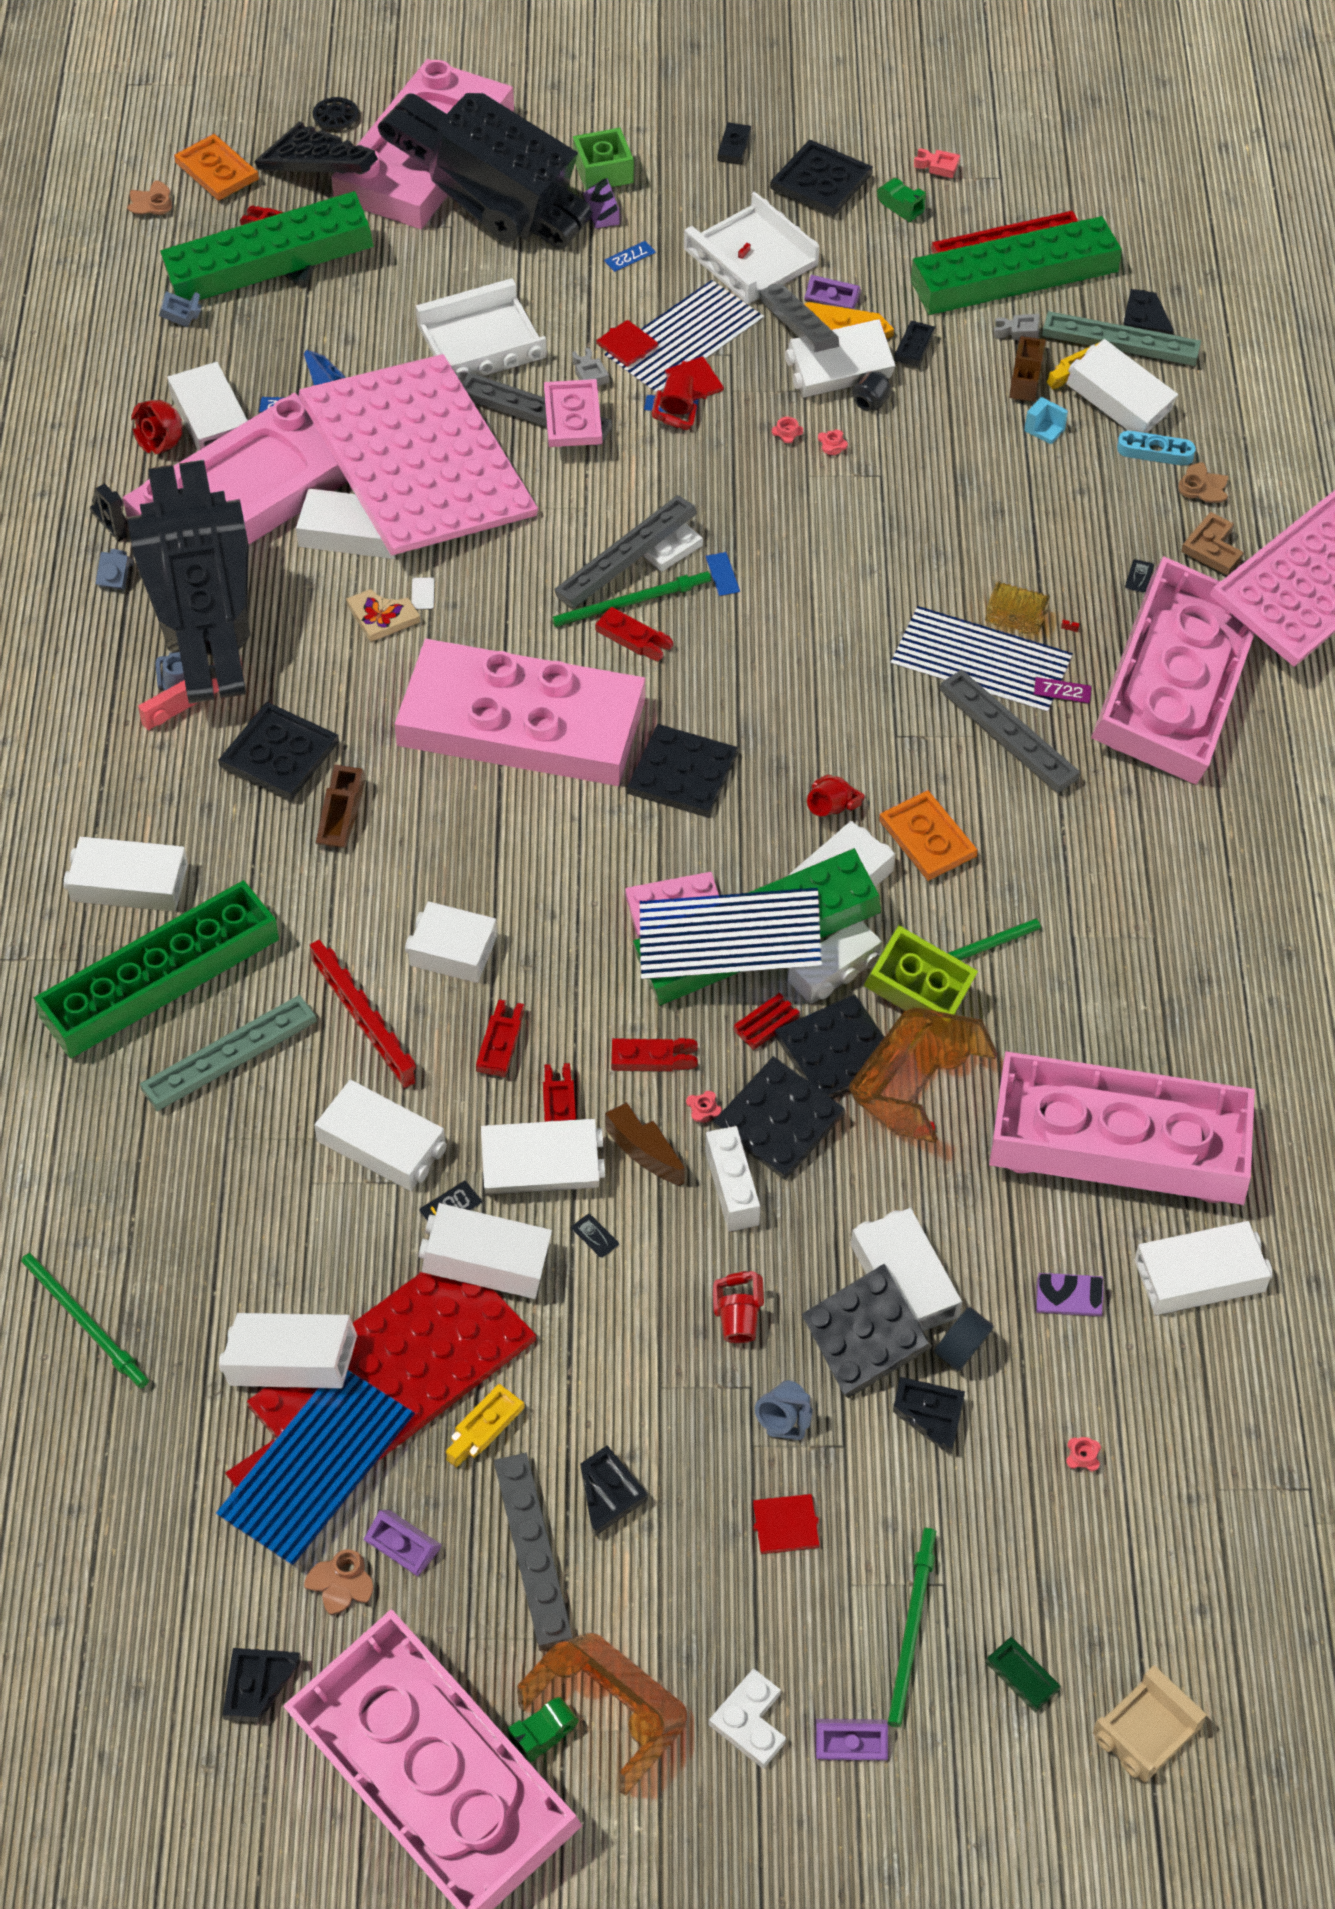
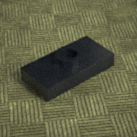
M727 122L718 151L717 161L742 165L751 135L750 125Z
M911 320L895 352L894 361L919 368L933 339L936 327Z

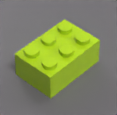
M898 925L863 986L943 1032L952 1020L978 971Z

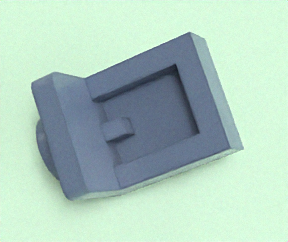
M166 291L158 316L188 328L192 318L197 319L201 311L202 305L198 304L200 294L195 292L191 301Z
M111 549L110 553L101 552L95 584L101 587L125 590L129 566L134 565V560L123 550Z

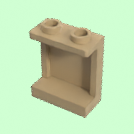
M1153 1665L1144 1674L1142 1682L1105 1718L1101 1716L1096 1721L1092 1733L1102 1749L1107 1752L1112 1751L1121 1760L1123 1768L1129 1775L1134 1778L1139 1777L1146 1783L1202 1728L1207 1714Z

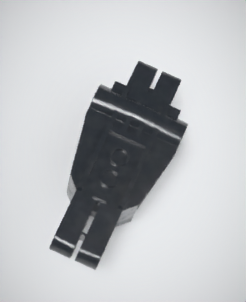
M409 93L378 124V132L383 139L427 166L432 182L481 224L486 226L492 235L503 242L514 241L518 236L527 240L532 234H535L552 246L563 249L593 216L591 206L585 200L567 190L578 152L484 93H466L447 114L418 95Z
M204 460L179 463L183 488L178 489L174 465L148 468L154 502L140 504L141 515L127 517L135 562L162 629L167 649L172 653L180 652L189 704L215 700L212 679L217 678L221 699L245 695L246 689L239 650L251 634L247 617L249 545L240 499L226 501L224 491L210 493ZM208 655H213L214 665H209Z

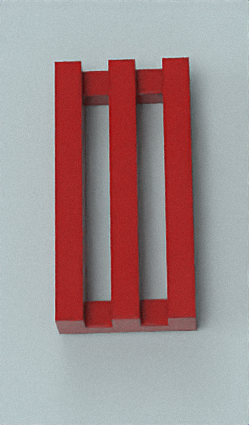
M780 992L734 1024L733 1031L752 1050H755L775 1035V1029L797 1020L800 1016V1011L797 1008L793 1009L792 1004L788 1000L785 1002L783 1000L784 996ZM784 1012L786 1013L784 1017H782L777 1022L769 1026L767 1029L762 1031L753 1039L750 1037L760 1029H764L765 1027L770 1025L771 1022L777 1017H779L781 1014H783Z

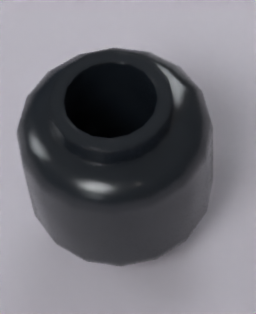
M874 371L865 373L853 388L854 402L865 411H876L881 408L892 392L887 376Z

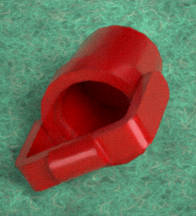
M674 371L668 374L663 391L657 390L651 413L654 419L683 430L691 428L694 423L697 404L693 403L694 380L689 374L681 371ZM659 406L671 414L684 415L689 413L688 422L668 413L660 412Z
M825 775L814 781L806 801L809 810L814 815L820 817L839 814L846 809L852 811L862 805L865 795L850 786L843 778Z
M741 1271L715 1280L713 1283V1308L715 1316L721 1318L724 1340L729 1343H748L754 1341L757 1332L758 1312L760 1307L764 1305L762 1275L754 1271ZM749 1281H753V1295L732 1294L723 1297V1288L747 1284Z

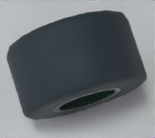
M967 1307L936 1346L934 1352L955 1370L960 1371L984 1342L994 1326L972 1307Z

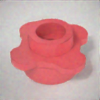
M782 417L778 420L777 426L772 428L771 432L774 436H779L784 443H792L796 436L803 434V427L798 426V421L793 417Z
M835 429L827 433H819L818 441L822 443V451L828 455H837L846 449L848 443L842 437L843 432Z
M705 1091L704 1094L687 1097L686 1104L691 1107V1117L694 1121L709 1122L721 1113V1107L716 1104V1094L713 1091Z
M1074 1437L1068 1441L1067 1446L1070 1449V1456L1067 1457L1066 1463L1071 1469L1083 1467L1089 1471H1096L1099 1468L1100 1462L1097 1460V1455L1101 1445L1098 1441L1088 1437ZM1085 1452L1087 1456L1083 1457L1080 1453Z

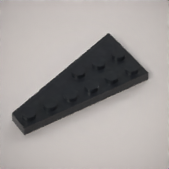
M299 121L254 162L258 170H269L270 172L281 170L287 172L304 171L305 173L313 171L321 173L364 174L370 170V166L378 158L375 151L362 145L353 146L349 140L342 142L339 136L323 130L316 132L313 126L305 127L304 123Z

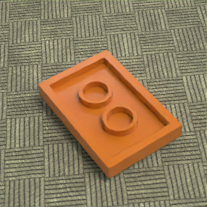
M212 134L174 154L175 163L218 201L259 180L258 171L216 134Z
M929 790L879 815L880 823L927 881L977 857L978 849Z

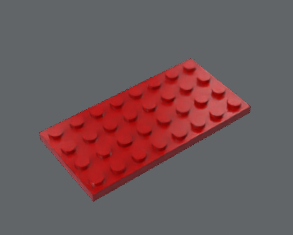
M420 1272L353 1322L357 1338L348 1366V1370L352 1373L344 1381L343 1387L334 1393L287 1452L291 1454L355 1375L360 1379L294 1458L296 1462L305 1454L363 1381L369 1383L303 1463L301 1468L305 1470L372 1386L377 1388L375 1393L309 1472L308 1476L312 1478L381 1392L386 1394L315 1481V1484L318 1486L390 1397L394 1399L393 1403L322 1489V1492L325 1494L398 1403L403 1405L328 1498L330 1499L343 1489L407 1408L412 1412L363 1473L536 1341V1334L493 1289ZM265 1387L247 1400V1405L277 1439L318 1388ZM326 1388L280 1443L283 1447L332 1388Z

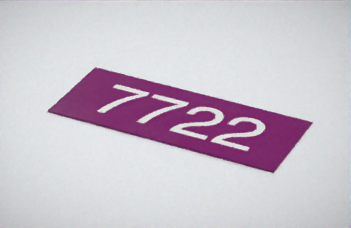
M1036 677L1034 694L1090 703L1091 686Z

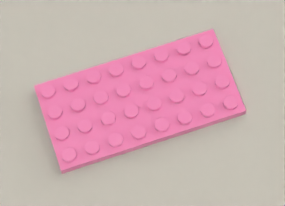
M1335 490L1214 586L1210 592V595L1293 667L1335 633Z

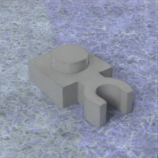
M1040 314L1014 315L1013 320L1006 318L995 319V338H1005L1008 335H1012V340H1020V336L1039 338Z
M585 348V356L583 357L578 356L576 351L572 352L575 374L579 380L597 379V386L609 383L608 372L599 358L592 360L590 348Z

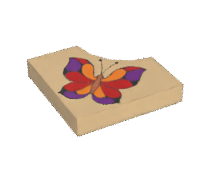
M372 589L346 598L348 608L370 642L421 622L419 613L408 597L398 600L386 599L377 595Z

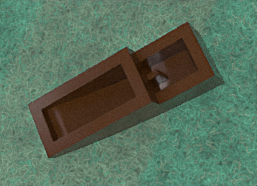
M1020 336L1009 398L1035 402L1046 339Z
M334 764L330 788L326 789L315 842L317 845L338 848L346 847L363 793L366 779L363 768Z
M627 1102L605 1113L606 1131L631 1159L663 1180L677 1186L685 1184V1167L654 1120L642 1125Z

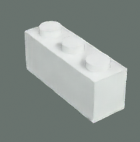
M862 921L846 927L823 941L821 948H813L806 952H821V957L797 958L791 962L821 961L822 965L789 968L788 982L810 1004L819 999H825L843 983H850L864 969H870L875 966L881 955L882 941Z
M737 1126L706 1132L705 1152L728 1232L759 1226L760 1204Z

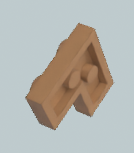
M1212 512L1206 516L1183 543L1181 552L1227 576L1242 561L1244 554L1243 551L1224 542L1233 531L1234 523Z

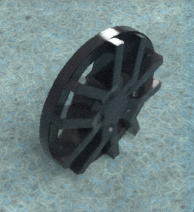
M343 97L324 99L317 103L313 109L315 125L320 126L323 131L326 129L337 130L339 133L341 129L347 128L349 130L351 129L350 126L359 119L356 104Z

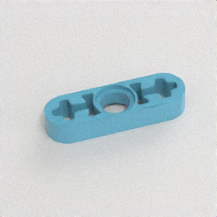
M1136 431L1122 432L1117 443V451L1124 457L1180 466L1191 464L1196 450L1194 443L1187 439ZM1157 445L1163 450L1154 451L1150 449V446Z

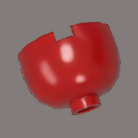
M149 400L138 403L134 407L131 414V420H135L136 428L132 429L133 435L138 445L145 452L151 453L153 451L154 455L167 452L177 445L182 436L183 424L181 416L172 404L163 400Z

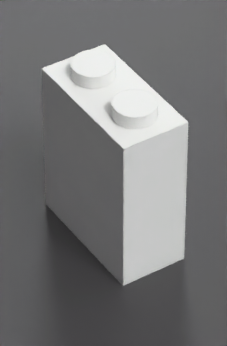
M428 901L424 912L418 913L414 935H409L406 941L405 952L408 953L410 966L478 983L497 939L496 918Z

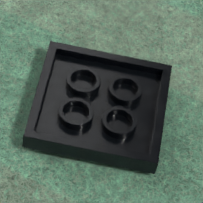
M809 139L771 180L770 189L835 216L872 175L873 166Z
M266 702L218 759L219 767L292 801L339 743V735Z
M657 723L627 786V794L709 818L738 755V747Z
M855 994L775 1029L776 1039L799 1074L832 1099L892 1073L901 1067L900 1059Z
M772 1056L714 1119L713 1126L717 1130L737 1126L743 1149L782 1179L786 1180L845 1115V1108L776 1057Z
M885 1263L802 1313L837 1383L847 1398H850L932 1348Z

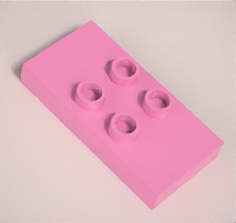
M425 638L394 724L396 743L400 747L620 786L645 703V677Z

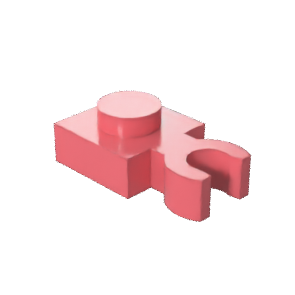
M920 148L918 149L917 157L914 158V167L919 169L929 168V173L949 178L954 177L960 163L959 154L936 150L935 154H932L928 150Z

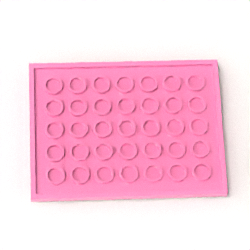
M444 354L299 390V399L391 556L537 516L538 507Z

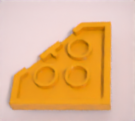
M812 302L804 304L831 330L880 319L886 340L894 336V328L880 313Z

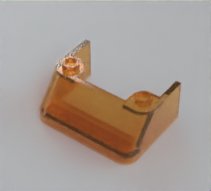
M912 1008L905 1011L898 1018L849 1085V1090L854 1100L894 1134L936 1143L938 1137L922 1104L913 1102L937 1068L956 1069L966 1061L970 1054L996 1059L998 1053L983 1020L928 1009Z
M584 1633L557 1643L517 1685L518 1705L521 1710L525 1711L556 1676L570 1678L582 1670L633 1712L628 1723L629 1734L641 1748L619 1771L620 1793L626 1796L684 1730L687 1724V1710L680 1700L600 1635Z

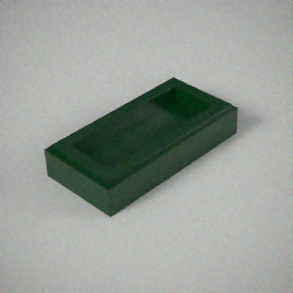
M1012 1636L986 1658L985 1663L1035 1713L1060 1691L1061 1685Z

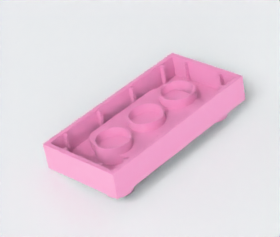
M426 59L357 144L375 151L378 160L370 166V170L364 174H339V172H334L331 176L334 197L355 191L363 210L422 230L448 194L432 182L427 166L381 137L378 132L379 122L409 93L418 95L446 114L466 93H484L511 111H514L512 86L451 67L443 60Z
M295 392L286 398L278 400L270 408L179 462L204 460L210 493L224 491L226 501L240 499L248 545L299 514L309 488L334 492L348 483ZM179 463L174 465L178 489L183 488ZM150 479L123 497L126 517L141 515L140 504L154 502Z
M1163 556L1150 579L1091 738L1116 751L1128 754L1197 785L1209 767L1255 633L1210 595L1213 587L1220 581Z
M1005 1051L989 1165L1008 1168L1023 1174L1035 1172L1196 1197L1208 1203L1228 1202L1244 1205L1251 1179L1255 1089Z
M392 1609L283 1705L291 1717L456 1909H494L582 1827L574 1812Z

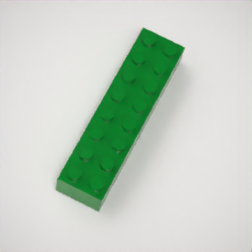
M353 191L160 250L174 295L191 301L196 292L200 294V301L304 269L308 265H317L374 247L369 223L357 194Z
M1103 216L913 258L911 283L928 315H933L1117 273L1119 271L1122 248Z
M853 848L738 897L818 891L817 896L726 902L714 907L817 899L819 904L698 913L688 918L819 908V913L677 923L664 928L819 917L818 922L647 934L633 940V945L640 965L782 955L792 950L641 961V956L808 944L818 939L640 952V948L820 934V938H823L880 914V896L856 849ZM820 925V930L640 944V939ZM766 961L646 969L643 972L647 974L755 966ZM742 971L647 978L659 1006Z
M242 880L33 997L39 1018L71 1059L279 941L276 919L249 885Z

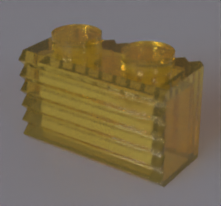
M998 581L987 604L985 621L991 622L998 627L1007 626L1018 629L1019 632L1024 634L1033 633L1039 635L1047 615L1050 596Z

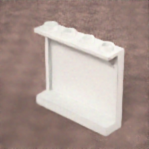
M756 192L752 193L751 206L700 233L696 228L690 226L684 230V250L747 304L760 298V290L768 289V286L773 284L783 285L816 267L819 262V245L817 242L808 237L798 226L789 221L783 213L777 211L766 199H763ZM746 242L751 244L750 251L744 258H738V251L743 248Z
M512 278L416 305L417 326L433 356L444 354L460 382H463L469 373L485 376L547 358L546 337H539L516 296V284Z

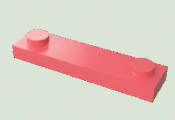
M217 678L212 679L214 694L219 691ZM185 680L138 705L141 723L147 730L163 724L166 720L197 704H189Z

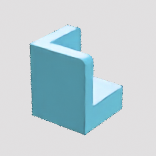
M1040 397L1027 411L1024 431L1052 444L1066 428L1068 411Z

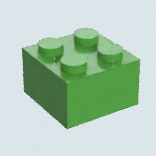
M621 127L573 136V149L578 152L575 166L585 191L606 178L609 181L610 187L634 183V159Z

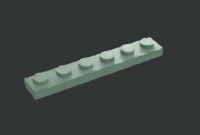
M1051 311L1047 313L1042 333L1044 337L1090 346L1105 339L1121 352L1196 366L1201 340Z
M299 994L141 1082V1091L154 1109L159 1111L316 1023V1015Z

